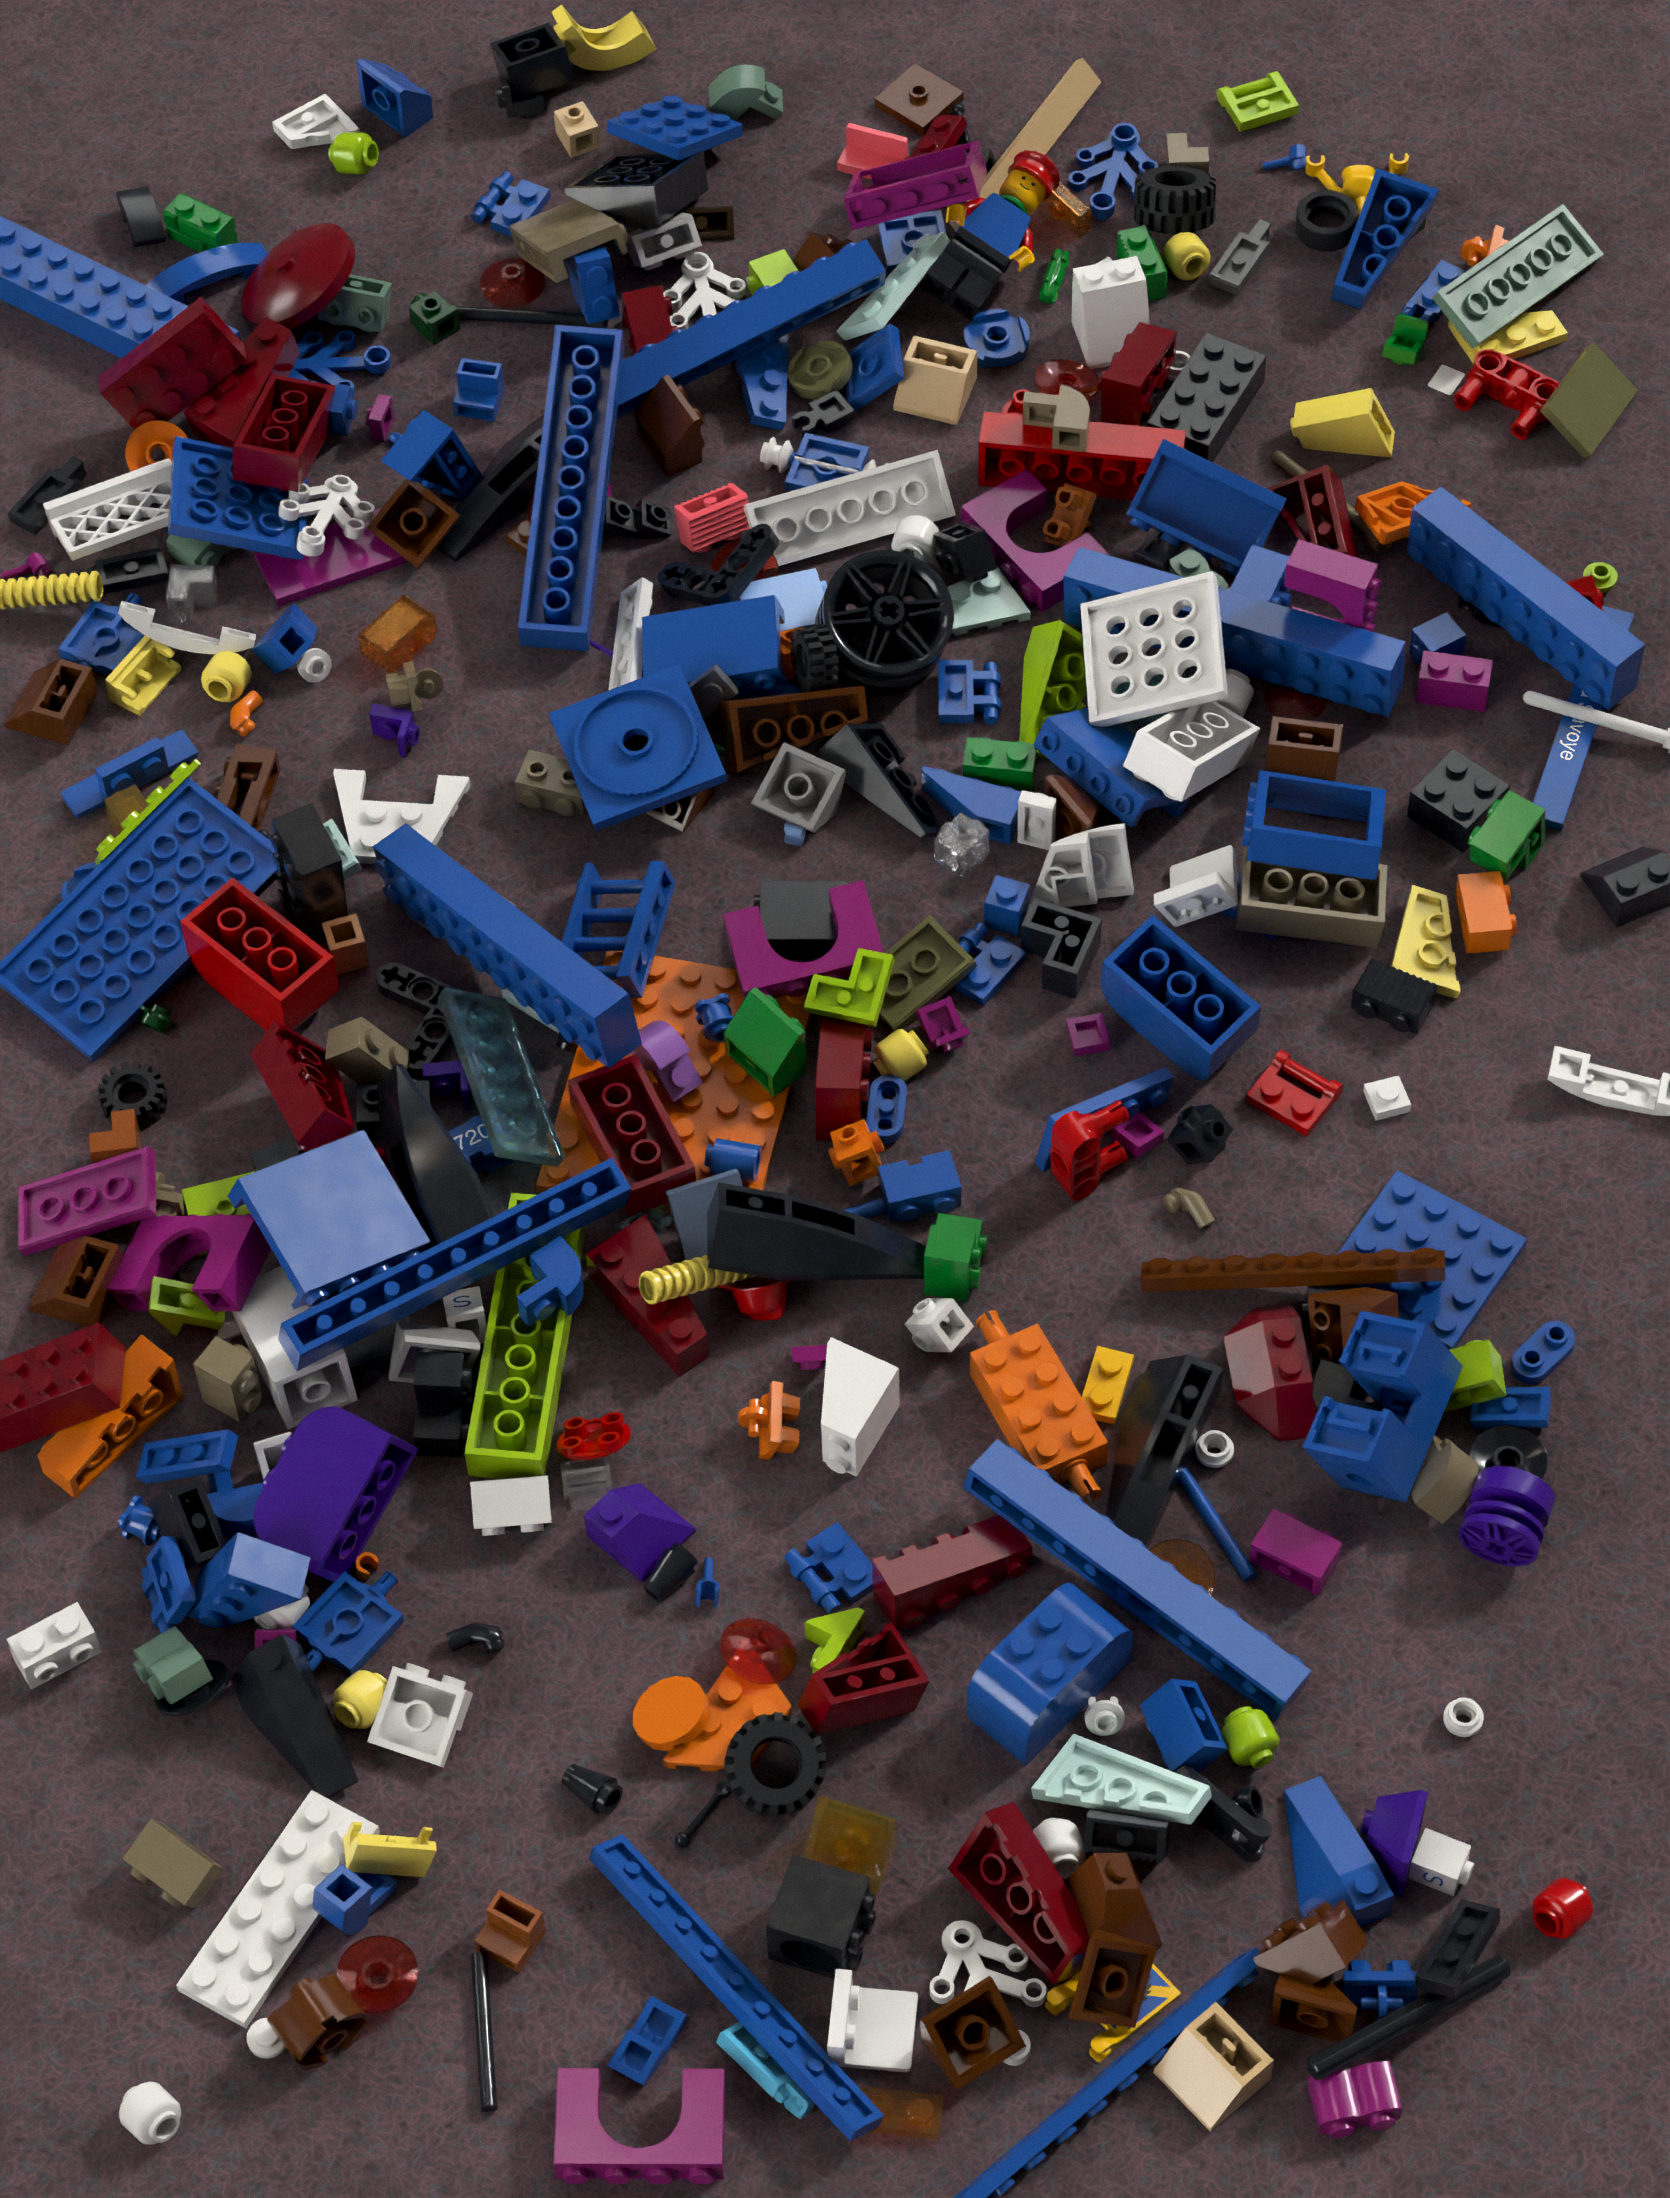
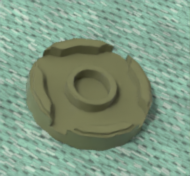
M821 340L814 342L815 346L809 349L805 346L791 359L787 375L790 385L797 395L805 399L817 400L834 390L840 391L850 380L853 371L852 359L845 347L835 341Z

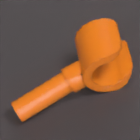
M370 1552L361 1553L354 1565L356 1577L363 1581L369 1580L370 1573L363 1569L361 1565L370 1564L375 1569H378L379 1565L378 1558Z

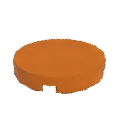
M682 1676L665 1678L650 1686L640 1696L633 1710V1726L639 1738L652 1749L662 1751L675 1749L674 1745L682 1742L686 1745L693 1741L704 1729L710 1716V1706L708 1705V1697L700 1684L691 1678Z

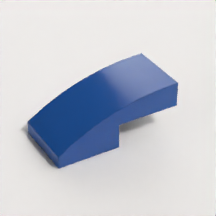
M650 1996L632 2031L629 2029L626 2031L608 2067L645 2086L660 2066L689 2017Z

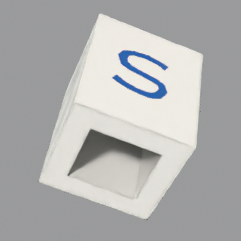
M480 1287L460 1289L443 1297L448 1328L472 1330L478 1341L484 1343L487 1326Z
M1425 1828L1412 1858L1408 1878L1454 1896L1459 1883L1466 1886L1474 1867V1863L1468 1861L1471 1845Z

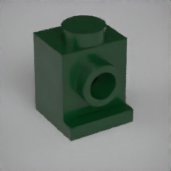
M436 291L428 295L420 293L413 298L409 306L411 324L433 345L438 344L460 330L458 308L447 303Z

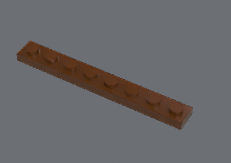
M1427 1247L1410 1252L1383 1249L1377 1253H1359L1348 1250L1332 1255L1307 1252L1300 1256H1283L1272 1253L1254 1258L1231 1255L1225 1259H1207L1206 1257L1196 1256L1187 1260L1170 1261L1167 1258H1155L1149 1262H1142L1141 1292L1446 1281L1445 1250H1435Z

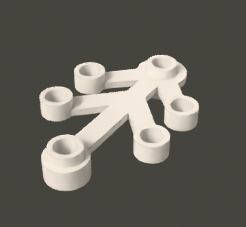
M693 252L685 257L681 265L682 277L671 289L663 293L664 297L670 296V298L676 299L671 301L673 310H676L682 305V295L695 283V293L677 313L669 317L672 326L685 330L688 328V320L700 307L703 316L708 314L713 316L717 314L715 305L725 309L735 299L744 297L746 294V284L740 278H732L715 270L713 262L707 254ZM708 281L726 288L728 296L710 288ZM739 287L740 289L733 290L732 288ZM676 322H682V324H680V325H676V324H674V323H676Z
M335 475L328 478L324 485L309 487L303 483L299 492L289 491V499L280 502L278 515L284 520L293 521L298 519V517L317 514L311 526L304 527L298 534L296 548L301 554L319 556L323 553L325 544L323 533L332 517L343 529V534L347 538L356 540L363 537L364 522L372 521L375 507L370 502L358 499L356 496L357 484L349 477ZM326 497V500L306 503L309 499ZM340 505H347L353 511L354 518H351Z
M965 1920L955 1921L945 1928L942 1934V1947L947 1953V1957L939 1976L934 1977L930 1982V1997L934 2002L945 2004L952 2000L954 1997L953 1982L963 1962L970 1975L964 1991L991 1976L999 1992L1022 1999L1030 2007H1038L1046 2000V1986L1041 1980L1031 1978L1024 1982L985 1968L980 1958L982 1956L1005 1963V1966L1013 1972L1023 1971L1028 1966L1029 1957L1016 1943L1006 1947L983 1939L980 1929L972 1922ZM964 1934L969 1937V1941L961 1944L956 1942L955 1937ZM1014 1953H1019L1024 1959L1016 1963L1011 1961L1009 1957ZM938 1985H946L950 1990L946 1994H938L934 1989ZM1030 1988H1037L1041 1991V1995L1033 1998L1028 1996L1026 1992ZM1021 2030L1018 2031L1026 2047L1003 2061L1008 2065L1017 2066L1023 2064L1030 2056V2039Z

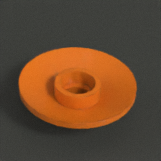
M149 421L140 425L130 435L125 448V459L130 472L158 462L152 458V452L156 449L163 451V460L169 458L172 462V446L175 436L188 439L187 435L178 426L167 421Z

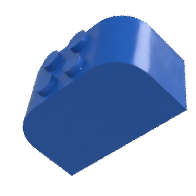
M1153 914L1102 962L1101 989L1110 1006L1126 1023L1195 1079L1207 1080L1258 1030L1261 1006Z
M1069 1582L1061 1585L1047 1596L980 1664L967 1690V1718L1027 1766L1088 1705L1089 1698L1096 1697L1132 1661L1133 1632L1073 1583Z

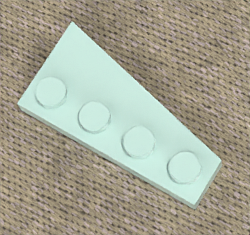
M941 232L932 236L926 234L919 238L913 245L914 249L885 279L884 286L876 289L836 331L840 337L846 341L883 329L924 277L930 266L951 240L947 235Z
M998 566L996 569L989 571V576L983 580L972 583L969 580H963L947 587L953 602L954 622L951 633H954L955 636L966 634L969 629L987 626L989 629L1002 626V622L1018 619V622L1030 620L1031 612ZM914 629L916 633L920 636V638H922L923 632L919 629Z
M1076 1734L1069 1738L1031 1788L1033 1799L1190 1825L1212 1797L1209 1785Z

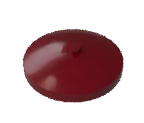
M332 223L314 224L285 238L260 261L249 277L241 301L244 316L255 328L267 316L288 329H292L315 316L337 295L352 271L356 254L352 239L341 227Z

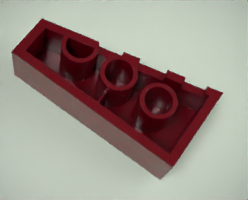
M275 1020L252 1049L250 1055L291 1129L297 1144L303 1151L308 1152L348 1136L354 1128L339 1070L325 1061L326 1050Z
M646 1214L586 1254L588 1277L678 1377H681L709 1357L708 1335L688 1295L678 1296L675 1299H668L664 1302L659 1301L657 1304L652 1305L648 1304L640 1293L639 1277L641 1273L672 1265Z
M1000 1515L966 1526L961 1536L955 1537L949 1533L937 1536L934 1542L927 1548L918 1550L914 1544L900 1550L901 1557L888 1561L885 1555L872 1559L873 1596L888 1621L893 1623L897 1631L904 1627L912 1629L923 1623L927 1616L939 1610L941 1612L950 1611L962 1599L974 1593L975 1595H982L991 1590L995 1583L1007 1577L1013 1579L1023 1575L1029 1569V1566L1032 1565L1033 1547L1023 1532Z

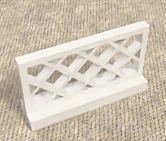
M167 458L43 503L50 529L54 537H58L72 561L168 526L171 460ZM152 503L162 504L160 508L150 507ZM121 514L131 515L128 520L118 519ZM141 517L151 518L144 522L139 521ZM89 526L99 527L96 532L87 531ZM110 528L120 529L114 533H107ZM78 540L88 541L74 547Z

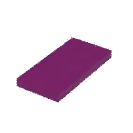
M381 508L374 510L373 519L381 510ZM364 522V535L361 539L356 540L347 538L338 523L327 526L323 533L325 536L324 551L319 556L304 555L302 560L254 551L255 560L278 607L405 564V558L366 528L370 522Z
M149 1146L18 1187V1250L23 1255H29L82 1236H90L156 1215L155 1152Z

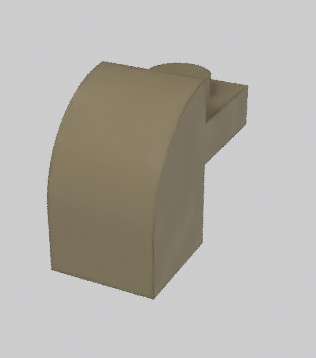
M1060 385L1059 395L1025 391L1023 399V424L1053 428L1052 449L1086 452L1090 423V407L1086 398L1077 390Z
M1434 1435L1426 1454L1428 1463L1419 1471L1410 1493L1418 1507L1443 1524L1463 1505L1471 1494L1478 1474L1477 1461L1459 1449L1451 1440L1445 1438L1442 1441Z

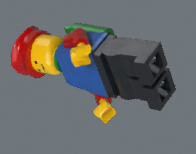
M1025 150L1019 152L1014 157V163L1008 168V176L1000 186L999 195L992 193L986 199L979 197L962 204L949 205L945 222L948 223L953 220L955 223H959V228L938 259L927 270L919 287L944 303L960 278L964 276L965 279L954 292L948 306L973 322V317L978 314L1003 273H1006L1013 259L1019 265V272L1031 265L1035 259L1033 255V233L1028 228L1031 218L1028 214H1032L1042 200L1048 199L1052 192L1059 187L1060 183L1059 171L1050 158L1037 151ZM932 281H934L944 289L937 288ZM960 299H961L962 301H964L965 303H967L968 305H970L971 307H966V306H964V305L961 303Z

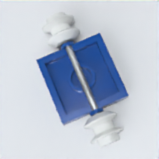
M809 433L804 434L797 453L793 452L789 440L783 446L777 445L776 438L772 437L769 443L764 442L760 454V462L764 463L765 470H769L772 465H777L779 473L782 474L791 466L785 480V491L789 492L876 467L875 460L873 459L867 463L869 447Z

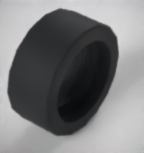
M1319 190L1310 193L1301 199L1297 207L1296 235L1304 245L1320 252H1333L1343 249L1349 244L1358 220L1357 207L1352 199L1337 191ZM1320 213H1330L1339 216L1345 223L1335 228H1321L1313 225L1308 219Z

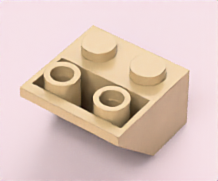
M913 336L903 359L904 379L898 382L893 410L957 425L977 379V350Z
M1215 2002L1185 2027L1155 2067L1153 2073L1211 2132L1271 2080L1274 2060Z

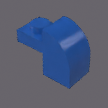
M559 1236L530 1255L532 1276L538 1283L517 1296L519 1316L528 1327L538 1320L548 1318L559 1306L569 1316L581 1303L584 1287L580 1260L574 1250Z
M231 1469L230 1471L207 1475L210 1493L207 1496L222 1534L233 1538L239 1532L251 1537H258L254 1527L253 1515L256 1501L263 1490V1483L234 1488Z
M341 1864L314 1888L313 1909L344 1934L353 1935L365 1928L368 1924L369 1915L396 1891L397 1881L385 1874L352 1872Z

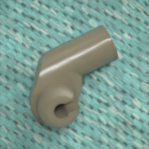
M1176 1188L1172 1189V1193L1164 1196L1163 1203L1168 1212L1176 1213L1180 1209L1189 1212L1199 1230L1216 1221L1202 1196L1197 1192Z

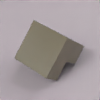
M1166 133L1165 166H1185L1209 173L1208 147H1188L1187 133Z

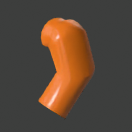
M251 690L230 711V726L233 730L236 729L238 734L243 737L255 728V723L249 719L250 714L263 704V699L256 691Z

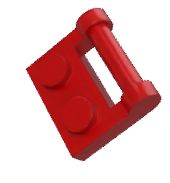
M1279 1050L1270 1066L1246 1094V1102L1308 1137L1340 1097L1344 1085L1334 1079L1330 1082L1292 1060V1056L1289 1053ZM1284 1071L1323 1095L1320 1099H1317L1279 1076Z

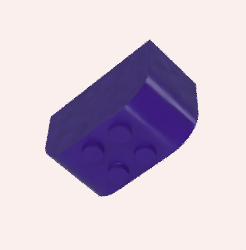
M323 1407L311 1412L299 1423L294 1434L285 1440L281 1449L282 1455L277 1465L267 1473L263 1480V1490L256 1501L253 1515L254 1527L258 1537L262 1541L310 1557L308 1570L318 1576L335 1582L344 1571L350 1575L357 1557L366 1546L418 1448L345 1409Z

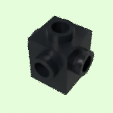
M1212 1104L1190 1106L1179 1114L1178 1122L1166 1140L1189 1165L1213 1162L1215 1157L1224 1150L1226 1140L1233 1131V1128L1224 1119L1222 1112Z

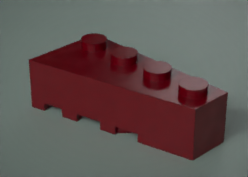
M267 316L243 342L247 360L193 401L184 412L193 434L209 443L233 448L270 375L275 374L288 377L300 354L292 331Z
M821 1016L815 1084L816 1141H832L830 1132L861 1120L862 1101H868L869 1079H864V1076H870L871 1055L865 1054V1052H872V1030H867V1027L873 1028L874 1026Z
M1015 1802L984 1812L948 1867V1870L1054 1985L1072 1978L1082 1969L1090 1940L1076 1900Z

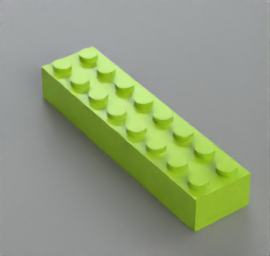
M511 1193L508 1209L536 1195ZM587 1225L562 1237L577 1254L580 1264ZM536 1251L497 1270L465 1448L468 1476L507 1479L546 1475L573 1313L568 1316L559 1306L548 1318L538 1320L529 1327L519 1316L517 1296L538 1283L532 1276L530 1255Z

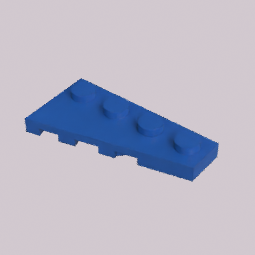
M788 334L737 359L735 363L737 375L741 376L743 383L741 391L750 424L775 430H783L786 424Z
M1163 1067L1050 1115L1035 1164L1042 1172L1051 1168L1052 1127L1066 1113L1078 1111L1080 1114H1093L1113 1104L1114 1101L1120 1100L1122 1107H1126L1130 1118L1135 1116L1138 1111L1143 1114L1151 1108L1162 1105L1167 1100L1174 1076L1166 1067ZM1110 1130L1109 1132L1103 1134V1137H1104L1105 1135L1109 1134L1110 1132H1112V1130Z

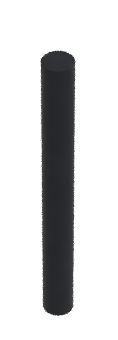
M476 1952L471 1955L480 2105L482 2112H491L497 2110L488 1962L486 1953Z

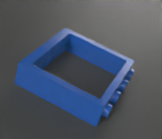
M1260 770L1258 783L1250 782L1242 839V845L1248 846L1247 860L1376 880L1382 849L1386 789ZM1271 807L1366 822L1365 841L1263 825L1265 808Z

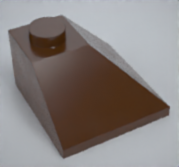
M405 479L366 528L416 568L420 569L461 518V515L420 483H414Z
M1053 774L1045 777V795L1057 798L1056 833L1061 839L1099 827L1101 803L1076 783L1073 778Z
M1093 1853L1068 1877L1089 1939L1094 1930L1097 1929L1152 1945L1157 1949L1163 1945L1138 1873L1127 1853Z
M1280 1974L1274 1990L1270 2025L1336 2043L1353 2033L1357 2007L1326 1977L1313 1984H1309Z

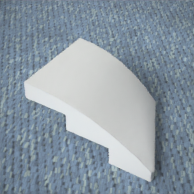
M1125 823L1086 830L1052 843L1027 912L1034 898L1062 907L1097 904L1098 898L1133 895L1134 886Z

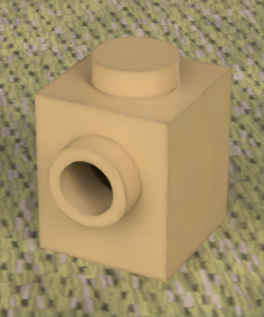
M583 101L554 111L556 134L571 158L600 148L598 124Z

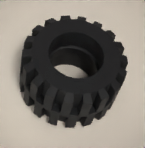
M1163 166L1144 171L1135 178L1134 221L1139 226L1146 225L1149 230L1158 233L1178 234L1180 232H1197L1210 227L1214 223L1216 179L1209 173L1185 166Z
M774 1712L771 1715L762 1714L743 1724L731 1739L724 1759L725 1779L727 1786L729 1785L734 1798L744 1804L743 1807L749 1811H756L762 1816H785L800 1810L808 1804L821 1787L826 1773L825 1762L827 1761L826 1753L823 1752L821 1746L823 1743L820 1737L813 1733V1728L808 1723L805 1725L799 1721V1718L794 1715L785 1716L779 1712ZM770 1741H779L790 1746L796 1753L799 1762L796 1778L789 1785L779 1789L768 1788L760 1784L754 1777L751 1768L752 1756L756 1749Z

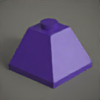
M641 1483L611 1489L584 1514L587 1537L641 1582L650 1576L665 1547L670 1548L673 1543L682 1545L696 1532V1528Z
M1416 1790L1377 1797L1374 1811L1367 1809L1365 1811L1360 1833L1367 1835L1366 1846L1396 1896L1403 1897L1411 1861L1415 1854L1428 1795L1426 1791Z

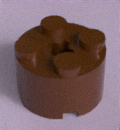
M329 1974L314 1982L310 1978L300 1980L289 1992L292 1997L283 2006L274 2010L267 2018V2022L272 2027V2030L304 2070L315 2069L329 2062L325 2054L338 2045L343 2051L346 2050L361 2036L367 2026V2021L364 2018L367 2016L335 1974Z

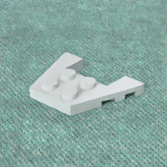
M334 769L333 772L350 849L359 863L375 864L377 862L372 846L405 823L436 846L443 834V828L449 818L453 817L457 811L459 801L470 789L469 777L438 775L433 804L363 800L366 784V772L364 770Z

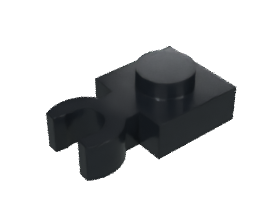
M834 390L809 403V412L802 411L796 413L792 417V426L795 429L801 425H807L801 428L802 438L805 433L815 435L817 429L821 427L826 433H829L854 420L855 410L837 390Z

